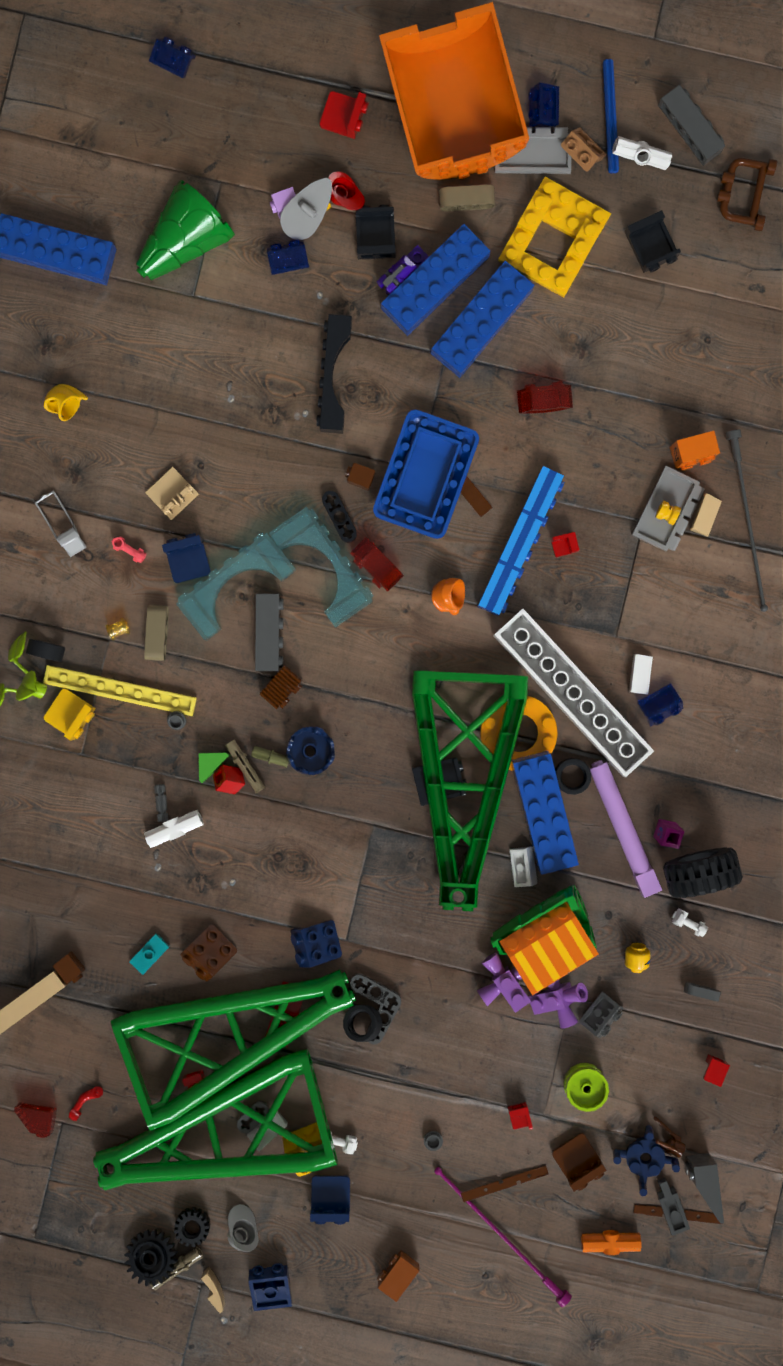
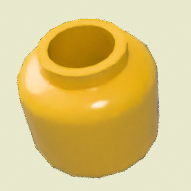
M632 943L631 946L626 948L625 965L627 968L631 969L633 973H641L649 968L650 950L646 945Z

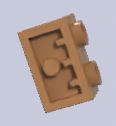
M581 128L572 130L561 144V147L586 172L607 155Z

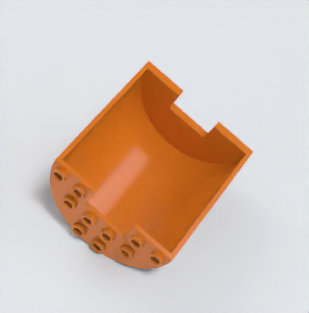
M493 2L456 12L455 22L419 32L417 24L379 35L413 165L418 176L433 180L457 177L459 179H466L470 174L486 173L489 168L508 160L526 147L529 135Z

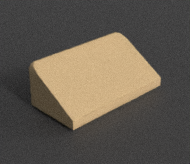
M705 493L690 530L708 537L722 501Z

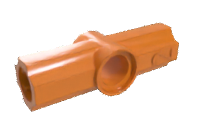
M616 1230L582 1234V1252H603L606 1255H618L620 1252L641 1251L640 1233H619Z

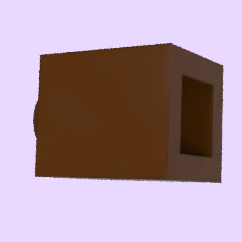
M353 463L352 467H348L345 477L348 478L347 483L369 491L376 472L368 467Z
M72 951L53 965L66 984L70 981L73 983L77 982L83 977L81 973L86 970Z

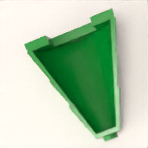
M180 180L174 186L163 211L159 215L152 234L148 235L137 260L136 266L138 268L136 271L143 278L147 276L150 280H153L180 268L182 264L228 242L235 235L226 221L223 223L219 212L190 184L186 183L183 185L185 183L183 180Z
M575 885L560 890L522 915L518 914L495 930L493 936L490 937L493 948H497L500 955H507L499 941L567 902L594 947L597 948L587 910Z

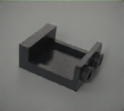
M363 205L362 208L356 210L358 260L396 258L394 207L379 205L378 207L371 208V206Z
M662 210L627 226L625 230L626 237L643 273L647 271L652 273L660 269V265L667 263V265L674 263L678 260L677 257L681 253L680 248L676 249L663 221L665 215Z
M457 757L441 761L444 782L467 783L466 779L462 780L461 772L464 769L461 760L458 761ZM423 765L414 767L412 772L421 806L428 805ZM445 789L447 799L466 795L464 790Z

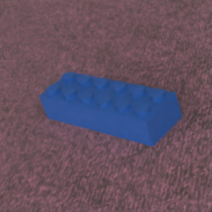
M1 213L0 258L107 286L117 250L113 242Z
M463 224L381 303V310L408 336L490 257L491 251Z
M504 261L431 348V355L461 378L531 294L535 285L507 261Z
M544 751L511 760L536 862L541 875L579 865L551 753Z

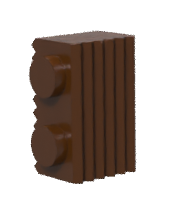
M284 665L260 692V695L275 709L279 707L283 709L289 703L288 697L292 692L296 694L303 687L300 684L303 680Z

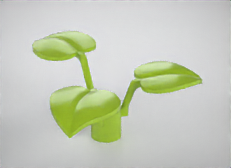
M26 631L15 639L8 652V661H13L26 675L18 689L4 688L5 685L0 683V706L6 692H15L16 700L18 701L31 696L41 699L46 693L47 685L37 681L35 672L32 670L27 671L18 662V658L22 655L25 647Z

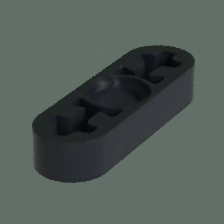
M334 491L325 492L322 502L341 540L346 543L353 542L357 537V532L338 494ZM327 496L336 497L334 503L336 507L340 505L341 508H336L330 512L329 509H333L331 503L325 502L328 500ZM343 512L345 514L344 521H335V513ZM349 522L350 524L346 525L349 531L354 532L351 534L352 538L343 537L345 531L343 527L339 529L338 526H343Z

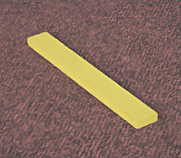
M47 665L43 684L170 712L180 711L184 715L193 716L197 698L51 665Z

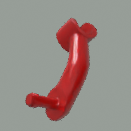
M96 1086L82 1093L70 1111L69 1118L77 1121L82 1114L79 1112L82 1105L87 1100L100 1098L103 1095V1089Z

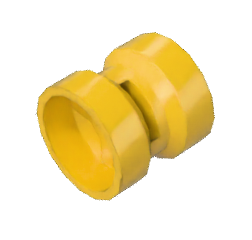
M663 500L655 518L659 520L665 519L668 524L674 525L681 508L670 506L669 502Z

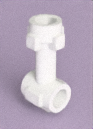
M678 908L677 911H674L671 917L673 918L671 921L673 924L682 927L683 924L695 930L694 934L696 936L700 935L703 937L706 934L708 927L705 926V923L700 921L698 924L687 918L688 913Z
M346 1135V1138L342 1139L332 1136L334 1145L343 1147L342 1151L344 1153L353 1154L356 1151L357 1137Z

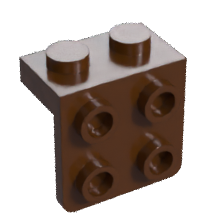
M210 925L180 955L183 962L191 966L200 979L207 982L237 953V949L214 925Z
M579 1133L552 1151L553 1158L568 1179L569 1185L574 1192L587 1187L588 1183L593 1179H600L604 1172L607 1171L584 1133Z

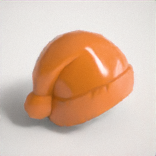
M458 578L443 579L434 585L431 599L437 610L450 612L452 615L459 613L465 599V584L463 580Z

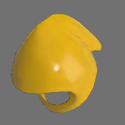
M59 384L51 388L46 394L44 408L49 412L58 414L61 421H68L77 412L80 401L82 399L87 400L88 397L70 385Z

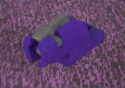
M417 245L407 256L404 255L377 280V284L381 289L386 286V294L389 296L429 256Z

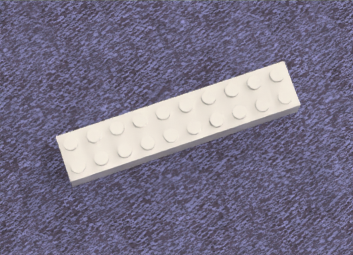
M521 609L493 635L623 777H627L654 752L524 609Z

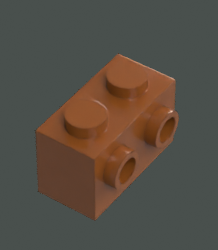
M402 1250L397 1255L394 1254L388 1263L389 1267L386 1271L383 1269L377 1277L378 1289L395 1302L399 1300L420 1271L419 1263Z

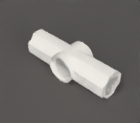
M620 136L616 138L612 149V154L634 160L638 165H650L663 170L669 167L672 158L671 152L649 146L645 141L636 142ZM641 151H646L644 155H638Z
M197 809L184 816L162 823L163 825L145 832L144 835L147 844L151 848L167 840L171 841L183 836L186 832L200 827L204 823Z

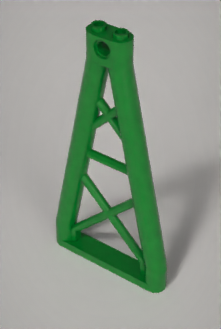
M413 671L412 698L440 879L439 905L442 906L443 910H454V907H462V911H473V908L478 906L479 881L527 703L528 676ZM436 681L505 684L504 694L469 726L464 723L435 690ZM431 697L462 731L440 752ZM507 702L495 750L492 754L473 731ZM468 737L491 763L486 784L444 782L441 760ZM445 789L483 792L478 814L463 827L448 811ZM451 827L456 831V833L453 836ZM472 828H474V829H473V833H472V837H471V836L468 834V832H469ZM462 838L469 848L459 882L454 845ZM456 891L463 893V901L457 902L454 900L453 895Z
M339 969L316 979L142 1009L112 1019L111 1026L149 1130L152 1131L174 1122L331 1015L354 1006L353 1002L356 1001L353 991L348 990L346 983H349L346 973L341 972ZM335 986L342 987V996L337 997L333 994ZM324 997L295 1017L285 1013L290 1002ZM279 1005L278 1009H274L270 1006ZM257 1009L273 1016L274 1019L266 1037L247 1049L234 1012ZM226 1014L240 1054L224 1065H221L191 1052L206 1017ZM195 1020L184 1048L142 1030ZM281 1020L284 1021V1022H286L285 1024H283L282 1026H280V1027L278 1028V1026H279ZM135 1035L180 1055L160 1102L155 1104L151 1103L128 1039ZM187 1058L214 1070V1072L169 1101Z
M308 1049L284 1055L218 1091L174 1122L152 1131L148 1129L118 1146L97 1151L93 1157L94 1166L98 1168L99 1187H103L105 1191L126 1184L314 1172L338 1165L333 1139ZM303 1074L305 1075L322 1144L317 1146L311 1145L272 1121L295 1078ZM288 1076L266 1117L240 1102ZM232 1106L261 1123V1126L244 1156L223 1158L213 1116ZM206 1120L215 1158L193 1160L176 1150L185 1131ZM268 1128L307 1151L253 1156ZM173 1138L170 1145L165 1143L169 1139ZM155 1147L165 1152L160 1162L126 1164ZM171 1157H174L175 1159H177V1160H179V1161H169V1160H170ZM109 1163L114 1167L112 1174L107 1170Z

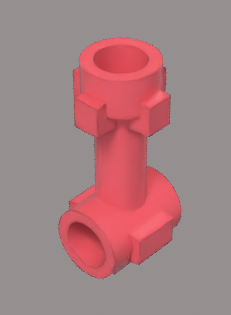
M121 536L113 538L111 541L113 549L116 551L123 550L134 557L133 561L136 563H142L147 555L143 549L139 548L136 550L126 544L125 539Z

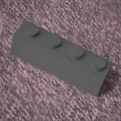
M678 85L661 98L658 104L659 108L703 166L723 151L725 147L723 138L716 134L712 123L704 118L700 107L692 102L690 94L686 89Z
M256 594L255 671H280V667H283V656H280V648H283L284 639L280 637V629L284 628V618H280V610H284V599H281L279 594Z

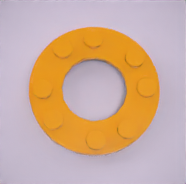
M527 696L523 715L531 718L536 724L538 731L537 740L526 751H514L512 760L544 751L552 753L557 741V725L553 714L541 701ZM507 702L481 724V741L492 754L495 750ZM510 763L509 770L513 771L512 764Z

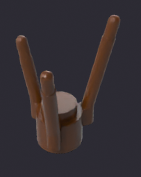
M654 1116L653 1119L673 1137V1139H668L666 1143L660 1140H656V1143L665 1147L663 1150L666 1154L680 1158L686 1147L681 1142L682 1138Z

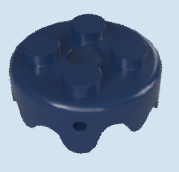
M302 728L296 731L287 743V760L291 767L301 774L316 775L322 773L334 761V742L322 728ZM307 746H312L315 749V754L312 757L305 754Z

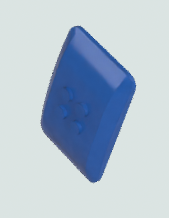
M411 410L405 418L373 507L374 515L381 520L434 539L442 538L449 526L479 443L478 433L470 428L420 410Z

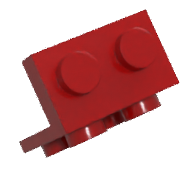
M331 91L320 120V127L355 139L357 132L361 131L363 124L361 119L363 113L366 114L369 102L366 101V94L359 92L356 99Z

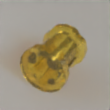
M121 618L120 621L114 624L105 625L112 641L115 640V637L130 633L124 618Z

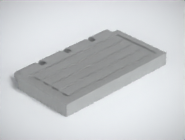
M527 127L529 141L526 147L508 160L495 165V173L571 174V156L561 147L562 142L569 135L568 127H554V133H551V127H535V133H532V127Z
M665 466L632 535L661 550L667 551L670 549L675 551L681 538L675 536V533L683 536L689 523L683 517L691 519L697 507V504L691 500L699 502L705 489L699 486V481ZM663 500L669 502L670 506L681 508L674 525L668 524L665 519L659 520L655 518Z

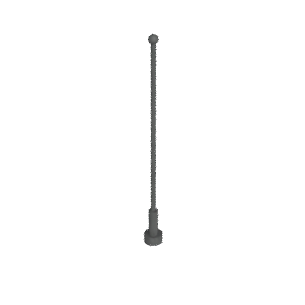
M740 429L732 430L725 433L726 440H731L734 462L737 463L761 599L760 610L766 612L768 606L765 604L740 463L742 457L738 439L742 438Z

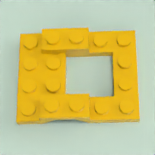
M544 177L498 261L501 263L507 261L522 275L564 298L611 213L553 180ZM542 221L574 239L558 270L525 252Z

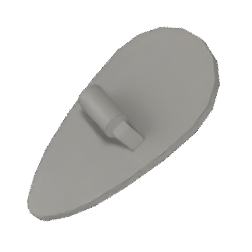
M322 178L310 183L284 207L280 223L287 236L295 240H303L315 233L330 202L332 182L329 178Z

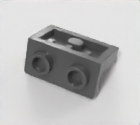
M602 991L579 1022L596 1037H605L611 1030V1024L621 1018L624 1008Z

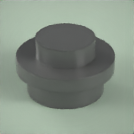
M180 711L171 712L167 718L168 725L174 730L182 729L187 722L186 716Z
M430 1131L424 1136V1145L428 1150L436 1151L441 1148L443 1138L439 1132Z

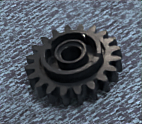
M147 1229L144 1231V1234L140 1232L137 1234V1238L133 1237L131 1239L133 1244L126 1246L130 1251L124 1254V1256L129 1257V1260L124 1262V1264L131 1266L127 1272H134L132 1279L137 1276L139 1277L138 1284L144 1280L145 1286L150 1285L151 1281L153 1286H156L158 1281L162 1284L165 1282V1278L172 1276L170 1271L173 1272L176 1269L172 1264L178 1262V1259L173 1258L178 1251L172 1250L175 1243H168L171 1238L170 1236L165 1239L163 1238L164 1231L157 1235V1229H154L151 1233ZM148 1253L154 1256V1262L148 1259Z

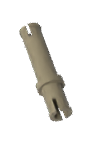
M234 739L226 744L225 747L233 757L234 764L237 763L255 793L266 788L246 758L247 754L242 752L236 740ZM235 751H237L238 755L240 756L245 765L242 764ZM246 767L248 768L256 782H254V780L246 770Z
M196 1247L185 1256L181 1255L178 1257V1262L172 1264L176 1267L173 1272L170 1271L172 1276L165 1278V1282L162 1284L158 1281L156 1286H153L151 1281V1287L157 1290L179 1273L189 1270L191 1265L203 1258L201 1249Z

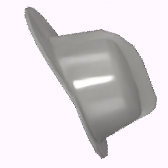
M238 1204L229 1212V1231L227 1237L229 1244L238 1251L250 1252L257 1247L259 1241L255 1217L249 1207Z

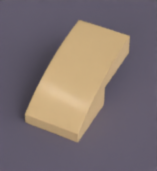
M208 1267L203 1272L201 1279L211 1290L208 1300L221 1313L225 1306L224 1294L217 1277L211 1268Z

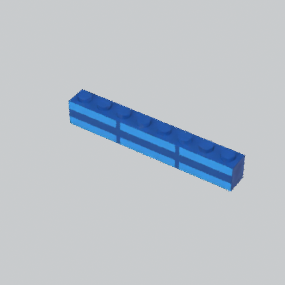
M545 466L542 467L477 607L496 616H499L500 612L504 614L509 604L506 602L508 595L512 596L517 587L513 584L516 578H521L524 572L522 565L524 561H529L533 552L530 548L533 543L536 544L541 535L538 533L540 526L544 527L549 516H546L548 509H553L557 501L554 496L557 491L561 492L565 482L562 481L564 475Z

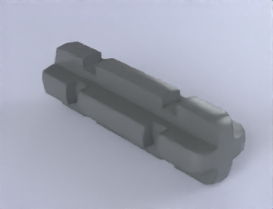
M164 784L154 786V791L157 794L155 796L156 810L158 811L157 819L158 822H166L169 819L168 813H166V810H168L166 795H164L166 790Z

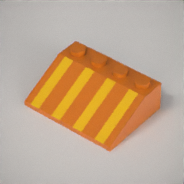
M567 902L499 941L532 996L599 955Z

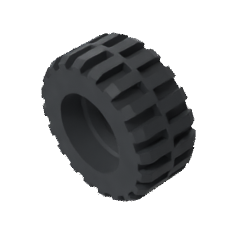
M731 847L708 849L686 854L669 860L663 866L669 894L675 898L695 897L722 891L738 885L743 878L737 853Z

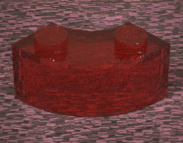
M562 381L552 382L549 386L536 387L535 384H528L524 386V389L517 390L518 409L521 414L548 413L573 408L571 385H565Z
M367 537L350 552L354 557L352 562L360 570L364 568L374 578L372 582L379 589L383 587L388 592L404 576Z

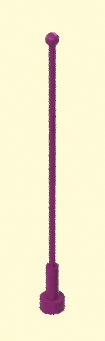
M440 1167L435 1168V1174L440 1175L462 1198V1192L442 1173V1169ZM471 1201L466 1202L542 1279V1283L557 1297L556 1302L561 1307L566 1306L570 1302L572 1295L567 1290L561 1291L548 1276L545 1277Z

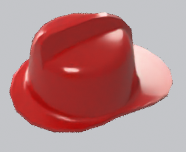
M333 172L329 175L328 178L332 182L330 198L332 203L349 210H359L363 207L365 203L364 196L350 176L343 172Z

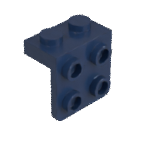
M196 533L185 535V539H169L166 541L167 544L162 545L164 553L167 554L175 583L210 575L211 570L203 539L200 535L196 536Z
M333 920L306 928L290 930L291 942L296 952L295 959L299 967L311 968L342 956Z
M313 1176L310 1222H315V1224L334 1222L338 1225L349 1222L350 1177Z

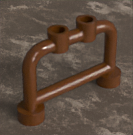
M738 158L730 163L728 171L723 172L721 183L725 184L724 190H719L717 202H721L720 212L726 220L752 225L754 230L757 231L763 230L766 216L757 214L766 175L774 176L777 160L769 159L767 163L747 158ZM738 166L759 169L749 217L732 214L728 211L735 170Z

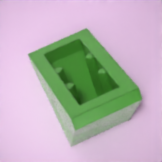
M228 752L199 753V781L204 783L230 754Z

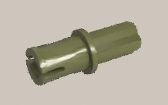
M254 746L251 756L267 761L268 764L274 763L285 768L288 766L287 756L274 752L273 749L270 751Z

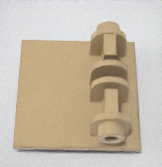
M174 467L167 471L145 492L171 521L199 495Z

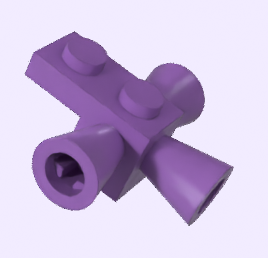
M497 952L482 961V964L494 975L492 976L494 983L477 990L487 1006L500 993L503 994L515 1013L531 1002L518 982L522 978L515 967L511 971L508 966L504 968Z
M557 980L548 986L549 989L547 991L528 996L531 1000L530 1004L534 1015L557 1010L560 1028L563 1029L578 1023L569 1005L573 1002H586L588 991L583 983H578L571 987L570 982L560 984V980Z

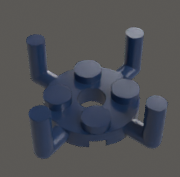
M650 1125L645 1127L644 1137L636 1139V1141L628 1146L627 1150L615 1149L613 1151V1161L615 1164H620L621 1158H626L630 1171L639 1176V1193L641 1196L647 1195V1177L659 1175L665 1164H671L674 1172L680 1171L678 1158L665 1156L661 1145L657 1144L656 1140L653 1139V1128ZM643 1153H648L651 1155V1158L648 1161H643L640 1156Z

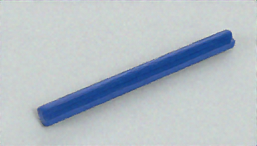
M605 59L603 61L607 158L608 172L613 174L619 171L618 155L612 154L613 144L617 138L614 64L612 59Z

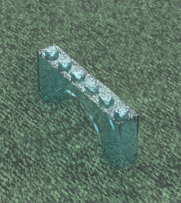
M306 506L269 532L280 550L294 545H305L317 549L330 560L337 574L338 589L333 603L324 612L334 627L337 628L373 603L371 598L374 595L368 587L363 588L360 583L363 581L357 571L352 572L349 568L352 564L346 556L342 558L338 552L341 549L336 541H330L327 536L330 534L324 524L322 526L318 524L316 520L319 517L313 509L309 511Z
M268 533L257 535L253 539V544L242 547L238 551L239 555L235 558H228L220 570L214 569L208 574L209 578L206 581H199L193 586L194 590L189 594L186 592L178 598L179 602L176 605L205 641L221 630L215 615L216 599L222 587L232 577L249 570H261L273 574L282 582L296 571Z

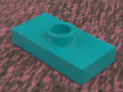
M156 933L129 963L144 975L170 945Z

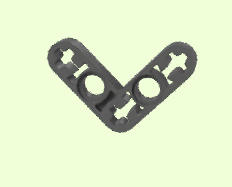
M357 973L351 978V988L355 992L380 1005L377 1010L379 1014L387 1013L389 1016V1020L386 1023H382L384 1030H380L378 1035L380 1037L369 1041L370 1044H378L382 1041L401 1005V997L390 988L364 974ZM362 978V983L365 985L370 982L371 984L368 986L367 992H364L365 987L362 985L356 987L354 980ZM373 987H379L381 994L378 997H374L371 995L370 990ZM395 996L398 1003L392 1004L390 1010H393V1013H391L388 1009L383 1008V1006L387 1008L389 1005L388 998ZM371 1021V1023H370V1025H369V1027H368V1029H367V1031H366V1034H367V1033L370 1031V1029H371L372 1021Z

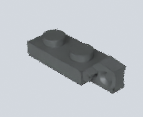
M665 1178L657 1180L661 1189L660 1192H657L658 1200L671 1235L689 1230L690 1227L678 1193L674 1187L669 1188Z

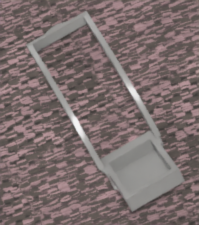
M54 490L43 494L40 499L34 502L55 539L70 557L87 548L79 536L74 522ZM51 494L55 495L73 526L59 536L56 535L38 505L40 501Z

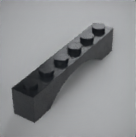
M329 314L328 320L324 322V332H327V339H323V351H326V355L321 360V370H324V377H320V388L323 389V393L318 398V407L321 408V415H317V426L320 427V432L343 434L345 413L334 394L333 371L338 355L351 340L352 316Z

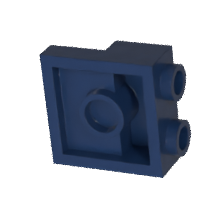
M276 1263L272 1267L267 1268L257 1265L249 1270L248 1281L254 1311L292 1307L287 1265L283 1266L281 1263Z

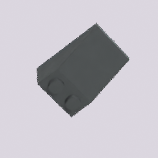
M709 1153L686 1156L687 1162L684 1163L686 1175L689 1176V1180L693 1181L720 1224L724 1223L717 1163Z

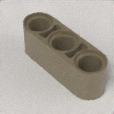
M493 185L444 187L439 190L441 211L482 210L495 207Z
M148 605L144 650L145 660L165 661L169 617L168 606Z

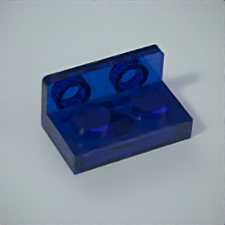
M168 37L156 39L149 62L181 78H185L191 60L195 59L196 55L192 54V50L186 46L181 45L179 47L175 45V41Z
M539 82L530 89L528 95L530 100L529 125L534 127L537 124L556 127L559 125V86Z
M300 240L289 241L288 245L281 246V243L272 244L267 249L272 275L309 268L305 244L300 242Z
M671 683L637 702L650 727L663 723L671 715H678L683 709V701Z

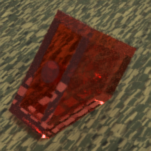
M20 1102L15 1106L14 1112L30 1133L36 1134L40 1138H45L52 1134L57 1108Z

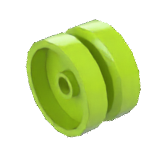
M579 1063L571 1067L565 1074L563 1082L564 1091L575 1108L589 1112L603 1106L608 1098L609 1087L600 1069L593 1064Z

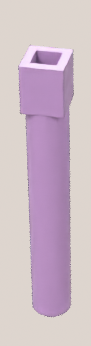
M602 760L592 763L590 768L592 778L631 867L641 896L646 898L662 891L607 762L603 763Z

